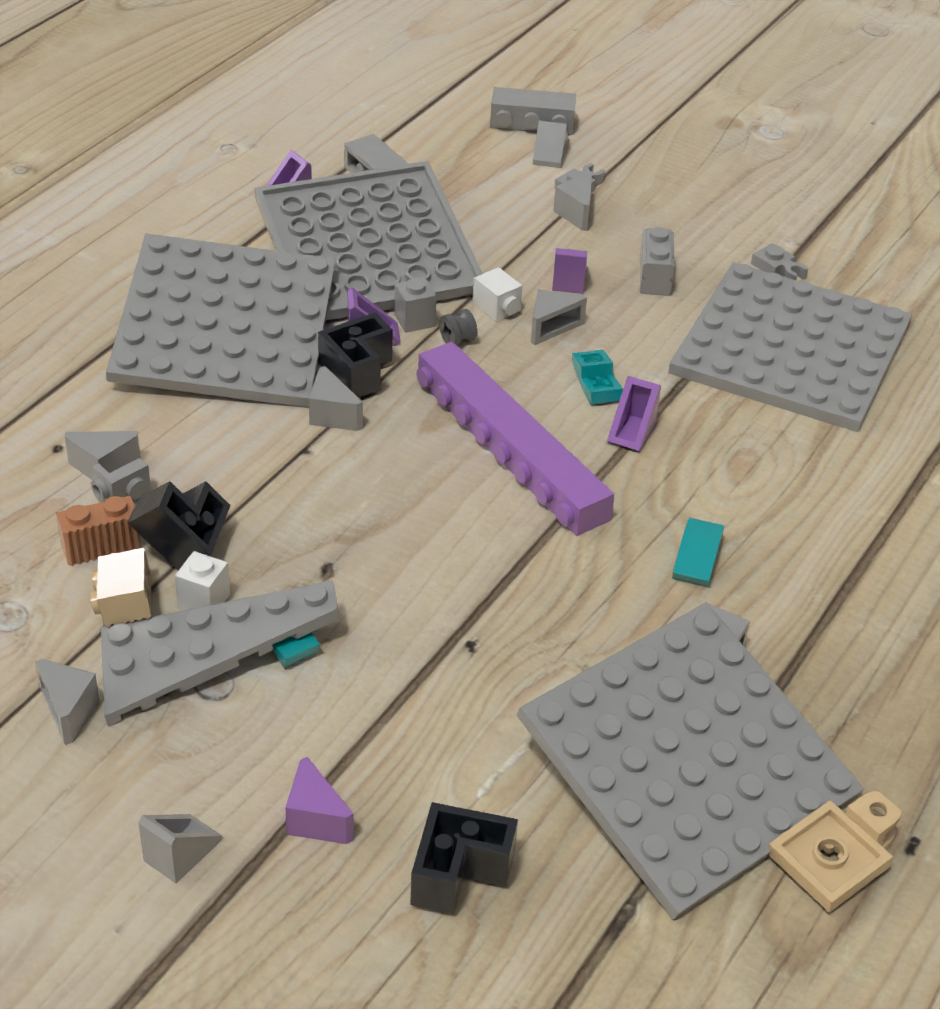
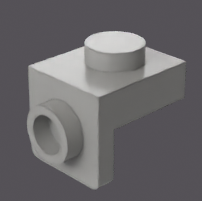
M141 458L111 473L99 463L91 466L93 476L91 488L94 495L100 501H105L113 496H131L132 501H135L151 491L149 466Z

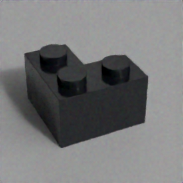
M374 312L318 332V364L321 367H327L358 398L381 390V365L392 362L393 329Z
M169 481L139 497L127 523L179 571L193 551L207 556L212 555L231 505L207 481L184 493Z
M432 802L411 872L410 905L454 914L463 878L507 886L516 848L518 819Z

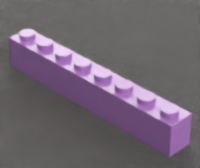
M449 342L419 354L418 370L416 372L419 384L426 388L441 406H445L455 416L456 420L461 425H464L475 436L476 440L495 456L499 463L504 464L515 475L518 482L524 484L541 504H544L553 512L562 525H566L576 536H579L611 521L615 494L456 344Z

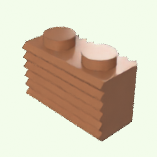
M113 496L104 502L87 506L74 505L66 511L56 513L60 542L68 565L73 567L75 563L80 565L82 562L95 561L99 556L142 548L140 535L127 523L135 507L131 496Z

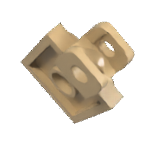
M871 791L859 797L847 806L846 814L829 800L768 844V849L771 851L769 856L828 912H831L891 867L893 856L886 849L894 841L896 834L894 827L900 820L901 810L880 791ZM880 807L886 814L878 816L876 812L870 811V808ZM824 850L828 854L835 851L838 853L837 860L829 861L822 858L820 851Z

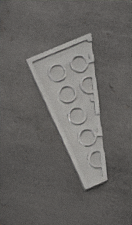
M333 581L153 616L149 620L143 618L141 621L134 620L133 623L128 621L126 624L119 623L113 624L110 627H101L104 716L108 727L122 721L120 715L140 706L142 710L156 705L155 699L173 690L184 692L240 666L238 660L255 652L262 656L272 651V644L290 636L298 639L339 620L340 615Z

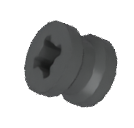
M468 309L458 311L455 316L447 314L440 317L439 328L445 343L453 342L459 345L461 340L469 342L476 339L478 333L477 324L474 316Z

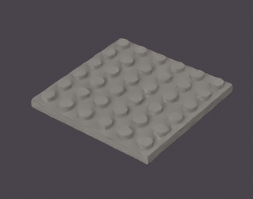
M429 161L255 188V199L276 251L336 259L326 320L348 317L347 291L351 287L381 310H387L395 307V283L425 277L436 294V301L472 295L474 277L483 274Z
M145 233L106 370L107 381L309 408V396L314 385L318 365V332L324 330L336 259Z
M733 262L672 358L668 373L859 432L908 329L912 314L896 307L883 306L873 303L868 299L842 294L837 290L824 289L811 285L806 281L793 280L783 277L778 273L765 272L752 268L747 264Z
M707 602L519 708L516 715L672 920H675L769 857L771 851L768 849V844L823 804L831 800L836 806L842 808L857 798L864 790L857 779Z

